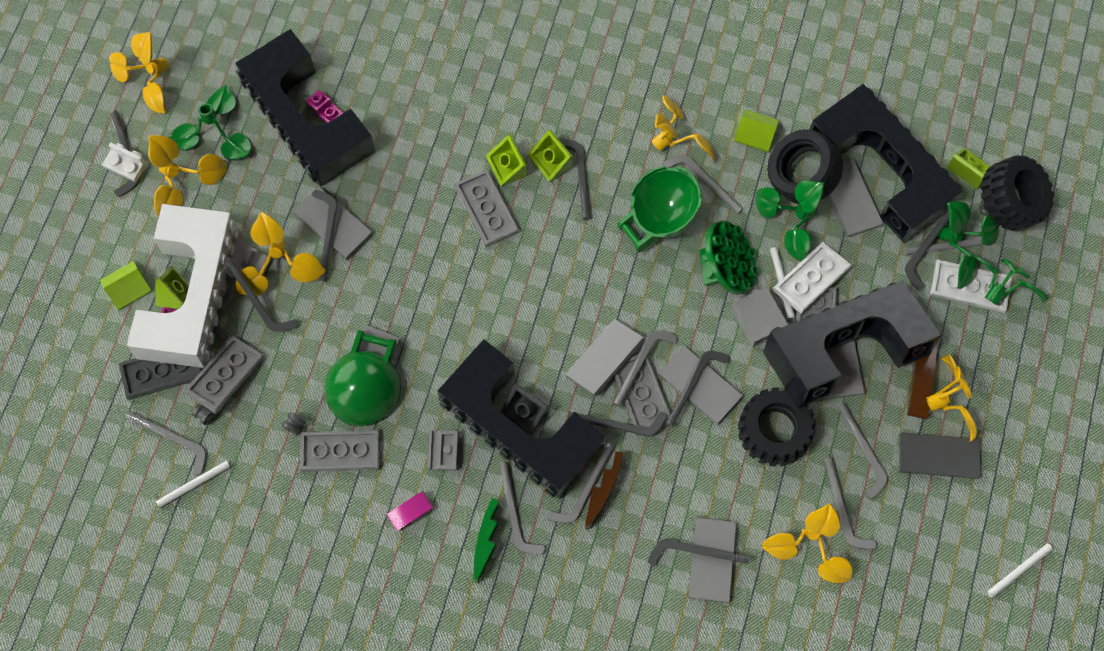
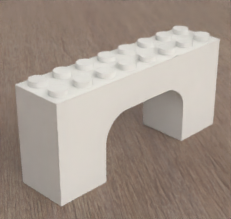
M162 204L154 235L156 244L162 254L190 257L195 259L186 300L178 310L171 313L135 311L127 347L136 359L204 368L206 362H209V347L214 342L213 330L214 326L218 324L217 311L218 308L222 307L221 295L222 291L226 289L225 277L226 273L230 272L224 260L229 258V256H233V239L238 237V228H236L235 221L229 212Z

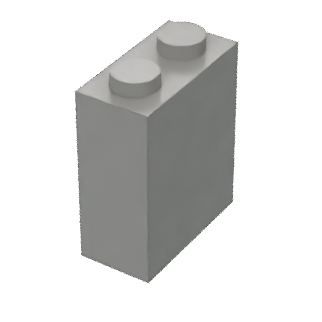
M767 287L754 289L750 295L745 297L741 295L734 299L731 310L752 347L766 342L774 328H782L788 325Z

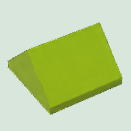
M744 109L733 142L769 152L779 120Z
M551 129L544 134L528 154L549 182H552L572 168L573 156Z
M509 134L486 155L500 186H505L527 177L526 163L512 135Z
M965 147L954 154L947 166L950 171L976 190L983 182V176L990 167V165Z
M134 261L100 280L104 290L118 311L152 292Z
M172 265L156 280V306L179 309L186 300L189 284Z

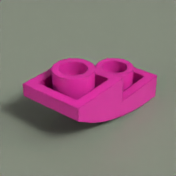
M320 90L306 100L310 108L325 123L343 114L341 110L332 104L330 98Z
M421 491L387 513V516L398 531L434 507L424 491Z

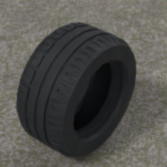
M802 129L786 135L776 144L769 157L767 171L770 183L780 194L793 203H800L795 198V189L799 183L794 184L791 182L790 168L801 154L808 151L820 153V167L810 181L824 182L821 200L828 197L835 190L842 177L843 159L840 151L826 136L818 131Z

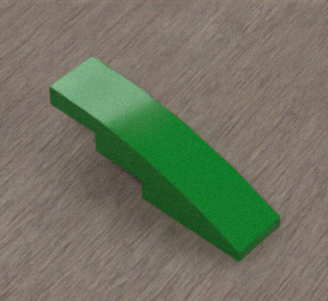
M491 498L477 537L473 580L475 583L479 582L496 549V545L490 541L498 527L497 522L492 519L500 504L494 498Z

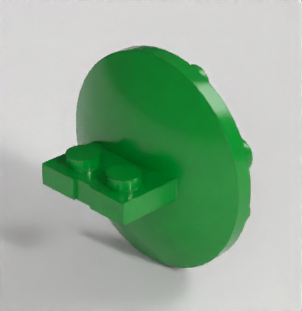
M719 221L712 224L706 233L705 248L699 250L704 285L711 286L720 283L728 292L735 295L749 292L754 286L756 276L759 274L755 262L756 252L754 248L750 246L740 226H735L728 221Z

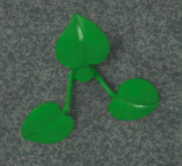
M227 85L219 88L210 96L206 103L199 106L198 112L200 117L197 118V129L194 125L186 123L176 127L168 136V138L177 143L179 150H190L200 142L197 135L201 132L202 122L208 125L214 123L226 140L220 148L221 154L226 159H241L247 157L251 152V144L246 136L235 133L229 139L216 120L218 113L227 115L236 107L235 97Z
M801 181L795 189V198L800 202L798 206H780L781 195L774 188L764 187L756 192L757 209L765 218L774 217L778 209L796 210V216L802 221L794 227V230H788L785 233L784 244L788 253L799 261H803L806 258L811 247L810 234L805 229H799V227L807 223V219L814 218L817 215V207L822 198L824 182Z
M954 201L947 203L950 226H945L939 236L941 240L948 241L950 246H954L966 254L962 257L959 265L957 288L961 289L975 279L977 260L972 258L971 253L956 243L962 240L963 235H982V244L986 246L992 245L998 237L999 225L994 222L993 218L986 215L982 221L981 232L962 231L970 219V208L964 202Z
M972 255V258L985 264L993 273L991 284L988 287L990 290L984 297L998 306L1003 297L1006 298L1008 294L1019 286L1030 288L1040 297L1042 303L1046 301L1047 295L1041 289L1021 279L1006 291L1007 288L1004 285L1012 274H1021L1028 279L1031 277L1026 271L1015 266L1011 261L1004 258L1001 259L1002 263L1009 266L1011 270L1001 284L996 283L994 285L999 271L985 259Z

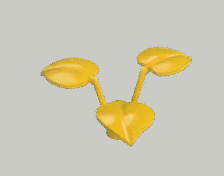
M151 32L136 34L131 40L132 51L144 65L129 67L127 57L120 52H115L109 56L111 71L118 81L126 82L129 79L128 70L146 68L147 72L154 76L147 82L148 86L143 87L144 101L151 110L162 114L167 113L163 90L159 84L153 81L161 77L160 73L168 71V62L165 58L152 59Z
M663 95V102L673 113V118L669 121L662 112L657 113L655 128L662 129L663 131L652 139L654 146L659 151H662L668 145L672 147L675 144L693 138L712 157L714 163V150L701 134H692L672 141V139L678 137V133L672 124L677 117L683 120L684 114L674 101Z
M150 135L148 137L150 162L154 166L159 167V172L165 175V180L170 185V187L161 185L155 193L154 208L158 217L162 204L182 206V193L178 189H173L174 184L170 179L177 176L179 171L200 174V181L206 185H213L219 182L226 173L227 163L215 154L204 155L198 163L199 170L179 167L172 161L179 155V147L174 140L161 135Z
M259 213L251 228V237L260 246L270 244L268 258L260 272L252 266L241 270L256 296L264 293L268 287V280L262 274L272 257L281 258L284 255L288 264L292 266L290 270L291 277L299 282L314 281L325 273V268L312 254L300 253L294 257L292 262L288 256V251L285 250L284 232L280 224L266 213ZM236 279L237 292L247 295Z
M946 355L941 360L950 368L955 376V380L941 391L926 397V400L932 412L941 408L943 411L959 409L969 429L971 442L977 435L976 426L971 415L962 405H947L950 403L949 395L962 388L967 398H971L970 386L964 378L961 368L957 367L952 356ZM956 383L959 384L958 387H956V388H954V389H952V390L946 392L948 389H950V388H951L952 386H954Z
M830 503L811 512L806 517V528L802 529L797 541H795L792 534L779 533L769 537L762 543V548L777 559L787 560L796 556L798 552L797 545L801 543L805 535L810 540L818 539L824 563L818 566L819 575L831 583H844L852 579L853 569L847 559L832 557L827 560L822 535L830 537L838 533L840 529L838 514Z

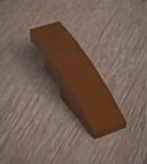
M937 346L934 347L929 356L919 359L913 364L912 381L909 386L908 416L926 420L928 418L929 405L926 397L932 395Z
M615 451L612 470L604 469L601 487L592 486L585 529L587 530L590 529L600 515L611 495L618 477L623 452Z

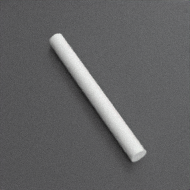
M774 247L770 249L779 283L785 276L778 249ZM783 299L787 318L792 320L795 318L793 307Z
M226 460L156 501L157 505L161 508L230 468L229 463Z
M1048 543L990 588L987 591L988 595L991 598L997 595L1052 551V546Z

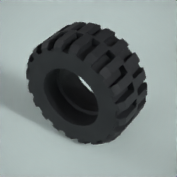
M1015 155L993 164L984 174L982 179L984 182L981 183V199L985 203L983 206L988 210L989 217L993 218L997 225H1002V228L1011 231L1022 230L1043 222L1050 214L1054 203L1052 201L1054 198V192H1052L1053 185L1048 179V173L1044 172V168L1041 164H1037L1036 160L1029 159V157L1024 155ZM1014 186H1015L1016 189L1018 190V193H1019V196H1020V200H1019V198H1018L1017 195H1016Z
M772 388L771 391H768V389L762 390L759 395L755 394L752 396L741 413L738 423L740 431L738 434L739 440L743 441L742 447L744 450L748 449L750 451L749 456L759 458V463L769 462V466L774 467L776 464L786 466L788 462L794 463L799 457H802L811 445L816 433L814 430L816 419L812 418L814 412L811 408L808 409L807 406L798 409L785 388L783 392L779 391V388ZM768 412H779L786 415L794 425L795 433L792 439L784 443L768 440L759 429L758 423L761 416Z

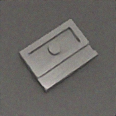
M429 430L428 470L457 471L458 431Z

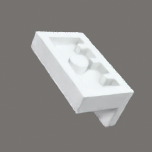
M110 142L108 146L111 150L102 166L136 182L147 164L143 159V155L134 150L133 152L128 151L122 144L117 143L115 145Z

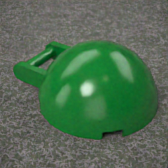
M660 166L652 169L637 181L631 192L632 200L630 206L632 211L617 223V226L634 243L637 252L644 251L659 238L675 237L684 233L695 223L702 207V193L697 180L688 170L679 166L675 168ZM634 221L644 233L648 234L642 240L639 239L629 226Z
M358 330L351 352L339 358L330 367L324 383L325 400L333 415L339 420L352 426H371L382 418H387L395 409L401 394L400 376L394 365L390 362L395 349L396 339L391 338L387 340L365 334L363 330ZM362 341L387 347L385 356L372 351L359 350Z

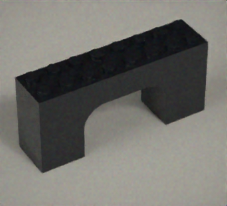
M291 29L235 63L238 69L235 72L240 78L241 85L244 89H248L254 102L257 101L262 114L268 116L271 126L274 129L277 128L280 138L283 142H287L291 153L298 157L301 167L307 169L313 183L317 182L321 187L376 152L372 135L352 109L347 110L326 124L313 125L304 120L289 100L287 95L291 88L316 73L311 55Z
M864 84L817 116L811 123L809 130L818 131L826 136L838 148L841 155L854 146H868L875 150L901 178L905 189L887 201L880 214V218L904 244L945 214L949 209L947 203L958 201L963 193L961 185L949 176L948 171L936 162L935 157L924 149L922 143L911 135L909 129L904 127L898 118L890 113L886 105L876 98L873 91Z
M900 281L898 283L892 282L882 289H874L867 295H859L849 302L843 301L836 307L825 308L820 313L810 314L800 321H792L782 328H774L770 332L763 354L797 408L800 409L831 396L841 378L840 372L828 356L826 350L859 337H869L878 341L884 347L896 367L900 368L929 356L941 334L905 282Z
M483 339L437 390L438 400L441 402L440 406L447 412L451 410L455 414L454 417L460 423L468 424L470 431L476 436L481 435L484 437V442L491 448L496 447L500 451L499 454L505 460H512L515 463L514 466L520 472L524 473L525 471L528 473L533 483L536 485L541 484L545 487V492L552 498L556 496L560 499L604 447L605 435L575 411L553 436L546 439H536L528 435L493 405L495 396L515 375L514 363Z

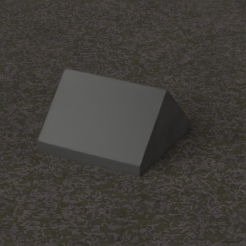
M515 384L500 412L531 436L548 414V405L518 384Z

